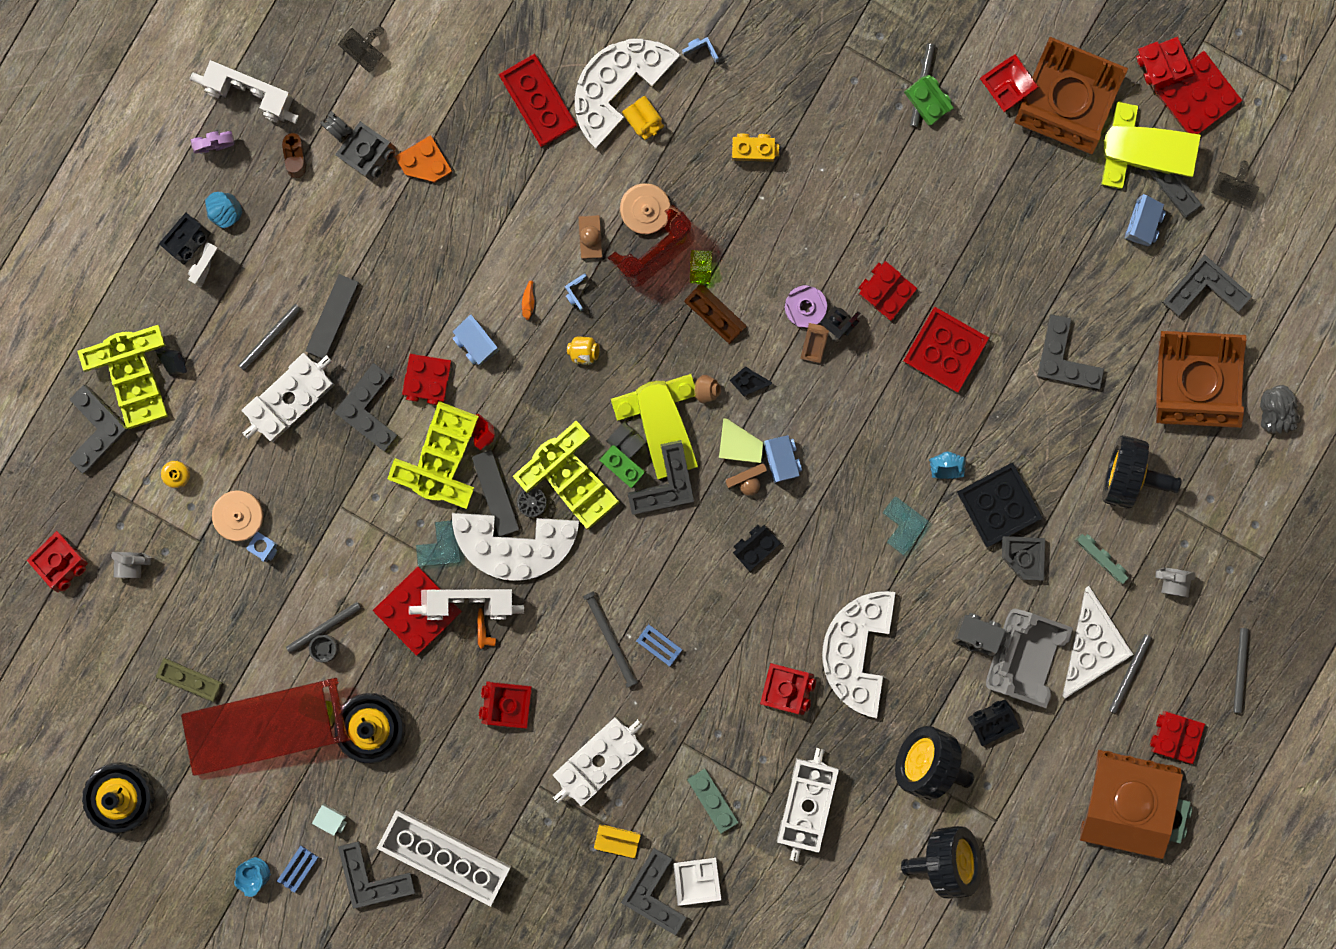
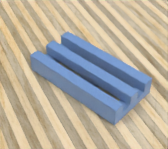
M649 624L636 640V642L668 666H671L682 651L680 647ZM650 630L651 632H653L664 642H666L668 645L674 648L676 652L672 653L670 650H668L666 647H664L662 644H660L658 641H656L654 638L648 635V631ZM644 637L668 654L671 657L670 660L666 659L642 641Z
M301 845L277 882L295 893L318 859V856ZM301 852H304L305 855L303 856V858L301 859V861L299 862V864L297 865L289 879L285 881V876L287 875V873L289 872V870L291 869V867L293 866ZM310 856L312 860L294 886L291 885V882Z

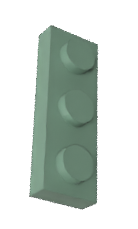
M1080 534L1074 540L1119 584H1123L1128 579L1125 575L1127 571L1119 563L1115 565L1110 561L1111 555L1104 549L1100 551L1095 546L1096 541L1090 535L1084 536Z
M705 768L687 779L720 834L738 823Z

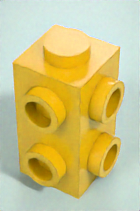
M737 134V137L732 139V161L774 162L775 156H779V144H775V138H771L769 134H759L758 138L750 137V134Z

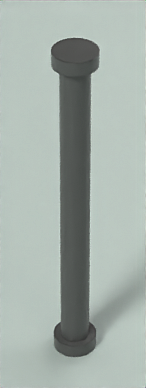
M593 591L582 597L584 600H587L627 682L625 685L628 688L638 683L637 678L634 679L594 597L596 594Z

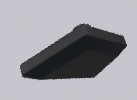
M162 347L155 349L157 356L170 376L187 372L186 360L182 357L181 352Z
M746 366L729 380L743 396L772 384L771 381Z

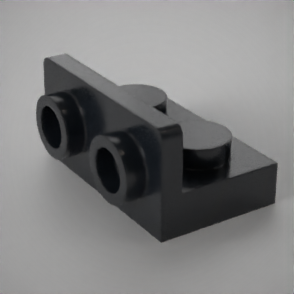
M185 212L161 240L159 245L184 265L192 258L197 249L205 243L211 233Z
M834 306L819 323L839 339L843 334L848 336L860 322L857 318L861 313L857 311L850 319L842 308Z
M759 525L755 526L749 532L751 537L746 541L742 538L733 546L735 548L733 554L749 572L781 544L765 525L762 527Z
M1005 699L996 701L991 706L978 710L968 717L981 746H985L1020 728L1011 707Z

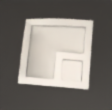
M206 242L200 261L197 265L194 264L188 272L190 276L188 280L199 287H202L208 275L212 257L218 250L216 246Z
M716 858L673 863L677 906L721 900Z

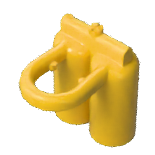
M646 96L641 97L622 111V114L637 135L642 136L644 140L652 135L655 136L657 131L664 128L661 116Z

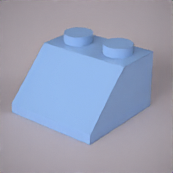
M1145 194L1141 195L1136 201L1124 239L1145 246H1150L1152 242L1155 243L1159 231L1156 230L1158 222L1162 223L1166 212L1163 210L1164 204Z
M469 315L453 331L455 337L452 339L459 348L462 346L468 351L466 356L473 365L477 362L481 366L499 351L472 315Z
M786 435L764 441L763 444L774 483L799 477V472L802 471L799 459L795 460L793 454L796 451L794 439H789V436Z

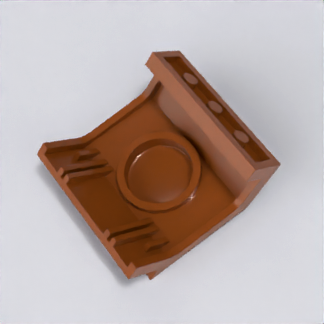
M1049 37L1032 76L1039 88L1023 99L1014 123L1093 155L1100 140L1102 128L1128 68Z
M1161 331L1158 349L1156 423L1242 428L1244 415L1242 384L1246 335Z
M1098 750L1088 811L1085 821H1082L1080 828V841L1163 859L1171 837L1183 777L1181 768L1156 763L1151 760L1120 755L1111 751Z

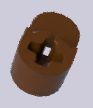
M290 133L283 138L282 142L285 168L290 177L300 178L306 172L304 146L299 135Z

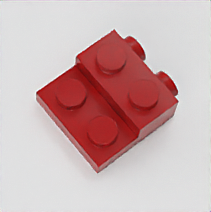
M1178 37L1160 44L1157 41L1138 49L1137 63L1140 68L1144 67L1146 73L1143 75L1148 86L1151 85L1154 91L1194 76Z
M885 261L883 264L879 262L871 271L874 275L869 281L865 279L858 287L861 290L858 296L891 321L917 290V287Z
M409 354L402 395L406 396V400L419 402V398L427 399V403L437 405L438 402H445L452 361Z
M58 531L26 560L46 584L57 593L67 590L71 585L70 581L75 576H81L86 571L85 566L88 564L82 555Z
M770 663L760 704L804 715L805 711L808 712L811 707V700L808 699L810 691H814L816 687L814 674Z
M486 681V686H482L481 689L484 706L479 709V719H482V724L527 728L532 686Z
M1163 711V714H1159L1156 721L1158 730L1156 735H1152L1150 741L1151 751L1193 764L1205 723Z

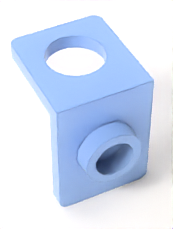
M708 37L701 41L697 38L688 43L689 47L682 50L684 56L706 45L715 63L719 60Z
M586 274L581 275L565 286L569 293L566 295L568 301L572 306L576 304L580 312L583 311V308L572 293L571 288L587 278Z
M257 532L247 546V550L259 557L261 561L267 562L268 559L271 561L278 550L275 548L278 544ZM257 540H264L267 547L265 551H256L254 545Z

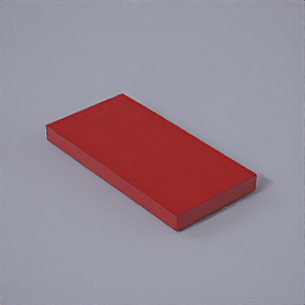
M535 53L498 74L540 147L577 127Z

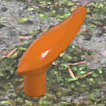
M533 281L528 282L522 298V315L527 321L534 310Z
M479 608L477 618V639L480 649L484 648V645L495 646L496 638L486 637L482 608Z

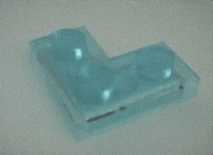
M894 496L882 512L899 525L886 543L904 555L929 521L896 496Z
M452 520L435 522L437 543L416 545L418 566L460 562L459 545L453 531Z

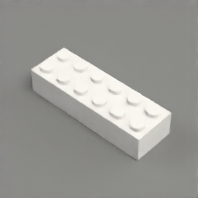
M400 809L395 811L377 847L378 850L490 907L511 868L510 865Z

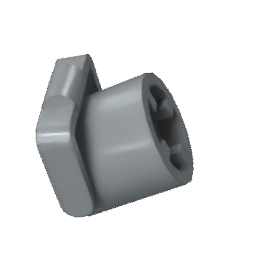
M112 552L111 557L114 560L113 577L141 578V565H151L152 557L145 553Z
M1163 567L1156 570L1155 578L1163 579L1161 593L1189 598L1191 580L1195 579L1196 574L1195 572Z

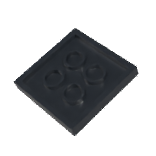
M1013 462L956 492L986 548L1001 541L1003 536L1008 537L1042 519Z

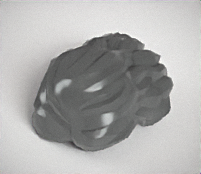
M1277 385L1272 389H1267L1262 394L1260 408L1263 411L1261 427L1269 433L1272 432L1274 434L1278 432L1281 434L1283 429L1288 433L1289 430H1296L1297 423L1301 422L1297 411L1298 400L1287 386Z

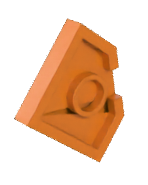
M431 135L394 156L405 175L435 183L452 173L451 168Z

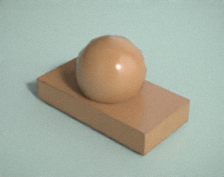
M600 215L579 216L581 259L602 258Z
M809 323L800 359L821 363L829 330L824 326Z
M762 463L728 478L725 481L727 488L740 483V490L743 494L747 496L755 495L760 490V481L755 476L766 472L767 469Z

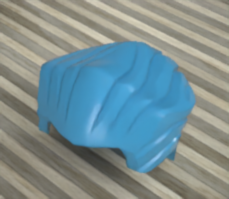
M214 192L205 200L208 219L221 228L233 225L242 215L239 201L230 193Z
M949 451L930 458L932 478L951 479L964 477L966 458Z
M257 857L245 861L236 869L234 885L244 892L245 896H255L270 879L271 874L268 865Z

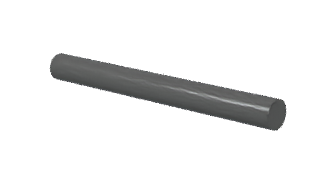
M927 43L920 78L929 75L935 49L934 44ZM914 107L910 126L918 127L920 114Z
M294 304L238 366L244 371L294 318L301 308Z
M358 602L352 604L286 646V649L290 654L313 638L362 609Z
M1240 628L1233 709L1235 713H1242L1249 631L1247 628Z
M1144 634L1110 705L1109 711L1117 713L1152 637Z

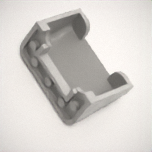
M1012 609L1006 618L1003 627L1005 632L998 652L993 657L986 679V686L988 689L1046 708L1051 699V692L1049 687L1044 684L1057 645L1064 646L1070 641L1073 628L1030 612Z

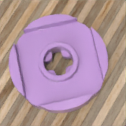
M218 131L206 134L204 139L203 137H198L190 140L195 154L208 153L209 150L213 149L218 151L234 145L232 131L223 132L220 135Z
M807 285L799 286L793 289L786 298V316L797 327L808 328L809 323L819 324L826 314V298L820 290ZM803 301L807 304L811 303L810 312L806 313L805 310H800Z

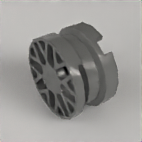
M332 111L328 113L326 123L320 122L340 143L343 142L342 136L345 137L352 132V129L347 127V124Z
M533 488L528 493L525 490L519 493L517 506L522 514L528 517H535L543 513L546 508L547 500L541 490Z

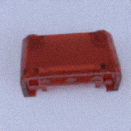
M671 205L664 211L667 215V222L663 227L668 232V235L639 259L631 253L623 256L619 255L616 251L608 257V260L630 286L639 287L694 242L695 232L690 220L683 211L674 205Z

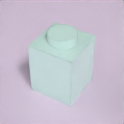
M323 804L312 824L335 836L337 832L342 833L347 822L344 821L346 815Z

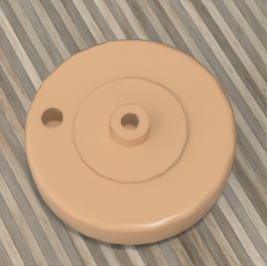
M649 183L634 185L625 192L621 199V218L624 224L636 233H655L662 229L669 220L671 213L670 200L667 194L656 185Z
M244 491L225 493L216 501L212 510V522L216 531L222 537L231 541H245L252 538L260 530L263 523L264 514L260 502L252 494Z

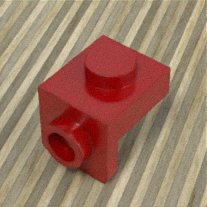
M476 414L479 417L472 436L474 445L481 450L484 446H489L493 442L495 433L493 425L480 414Z

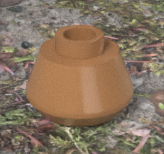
M702 375L695 383L696 399L703 404L716 400L721 393L720 384L714 378Z

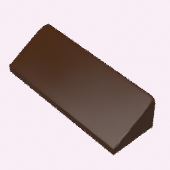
M702 283L684 300L729 345L747 327Z

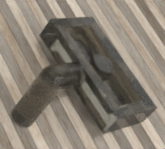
M381 26L369 31L365 38L351 28L338 43V46L366 71L371 72L384 56L371 43L376 37L384 33V28Z
M1243 160L1240 162L1236 178L1219 172L1211 193L1251 208L1259 187L1244 181L1248 173V162Z

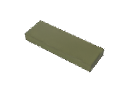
M163 658L156 674V678L212 702H215L223 683L167 658Z

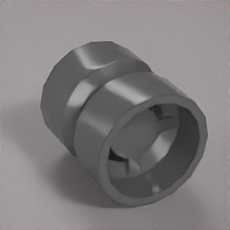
M626 422L606 440L611 446L615 445L630 459L646 443L638 434L633 435V429Z
M319 635L310 642L309 654L317 662H328L338 655L339 644L330 635Z

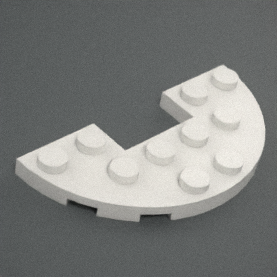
M628 39L607 46L588 62L578 80L575 93V111L581 131L595 149L624 119L609 104L636 73L653 87L680 57L679 53L660 42Z
M452 513L453 531L463 554L481 571L504 580L531 579L553 569L571 549L579 525L578 520L536 518L535 539L493 536L494 515Z
M888 591L863 595L843 607L827 629L822 650L824 672L835 694L853 710L877 718L883 676L862 673L868 631L885 634L890 632L895 592Z

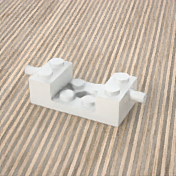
M210 60L204 76L193 72L190 77V81L201 84L208 95L217 99L220 96L226 98L231 84L242 91H245L246 88L249 89L254 96L263 99L259 108L263 115L266 116L265 118L277 123L278 120L283 122L288 120L296 124L299 115L288 112L293 101L289 92Z
M305 353L301 354L277 381L241 410L252 424L243 432V435L249 440L258 431L263 433L270 442H274L334 386L323 371L332 362L331 359L326 355L317 364ZM287 392H292L295 395V400L292 404H286L283 400Z
M512 589L421 590V606H409V615H425L427 620H443V616L448 615V602L460 603L464 602V598H469V602H484V615H490V619H506V615L524 614V605H512Z
M615 716L553 774L562 788L553 797L555 800L559 798L556 802L560 804L562 800L570 796L582 806L618 771L644 749L634 735L643 727L642 724H639L640 721L637 719L628 728ZM595 755H602L604 757L605 763L603 766L596 767L593 764L592 759Z
M816 748L814 760L806 761L796 758L788 799L777 837V843L793 847L790 860L793 861L794 856L795 861H799L801 849L815 852L820 850L839 770L822 762L824 749L820 751V748ZM805 800L813 801L814 808L812 811L806 812L802 809V803Z

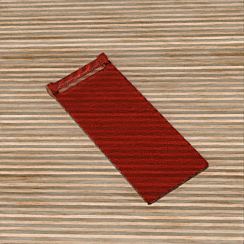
M331 678L183 713L181 717L193 776L350 741L349 734H346L337 689L339 684L338 678ZM324 687H329L338 733L336 737L332 736Z

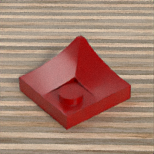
M1016 54L980 78L1003 112H1007L1039 88Z

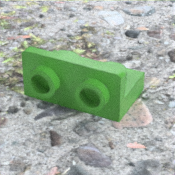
M930 75L921 77L904 91L928 126L932 125L946 112L954 109L949 96L945 93L943 94L939 88L938 81Z
M612 445L599 460L630 488L634 487L644 474V470L615 445Z

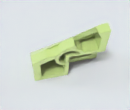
M723 418L719 458L761 463L763 442L729 419Z

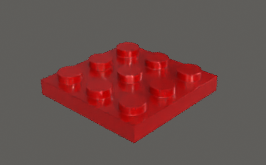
M1202 51L1189 61L1194 76L1154 91L1186 133L1199 134L1242 101L1205 51Z
M934 306L903 362L958 393L989 337Z
M419 566L372 610L416 656L462 613L455 603L448 602V615L443 616V620H427V616L421 614L409 615V606H421V590H441Z

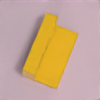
M599 824L594 849L635 858L641 833Z

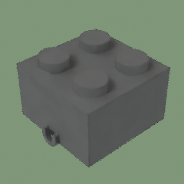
M965 614L959 620L952 642L967 647L971 652L977 651L990 657L997 654L1005 629H1002L1001 624L991 620L989 622L981 621L982 617L976 614Z

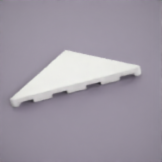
M1089 586L1085 588L1062 695L1064 699L1133 655Z

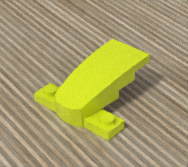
M1117 102L1112 127L1107 132L1104 140V157L1106 161L1101 185L1122 189L1127 165L1192 178L1201 135L1166 129L1134 127L1138 106Z
M159 325L134 333H116L105 339L103 343L78 351L84 372L108 365L118 405L121 408L128 430L168 417L159 387L145 355L146 352L166 346Z
M691 374L666 382H648L634 392L611 399L617 421L637 414L641 415L657 479L667 477L661 444L681 440L687 470L698 467L688 435L675 405V402L695 396V385Z
M438 402L429 426L425 444L422 448L418 466L395 458L387 479L412 488L415 493L423 498L444 500L467 509L474 487L453 480V477L466 451L479 416Z
M575 421L557 438L543 443L534 453L533 459L514 474L513 477L527 493L546 477L569 509L585 528L589 530L620 502L588 467L573 454L591 438L583 427Z

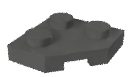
M1003 536L1002 558L1021 580H1044L1045 538Z

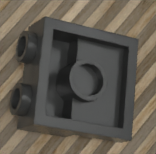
M360 121L335 155L365 178L372 181L374 178L380 177L383 172L382 167L386 161L390 162L394 158L396 147Z

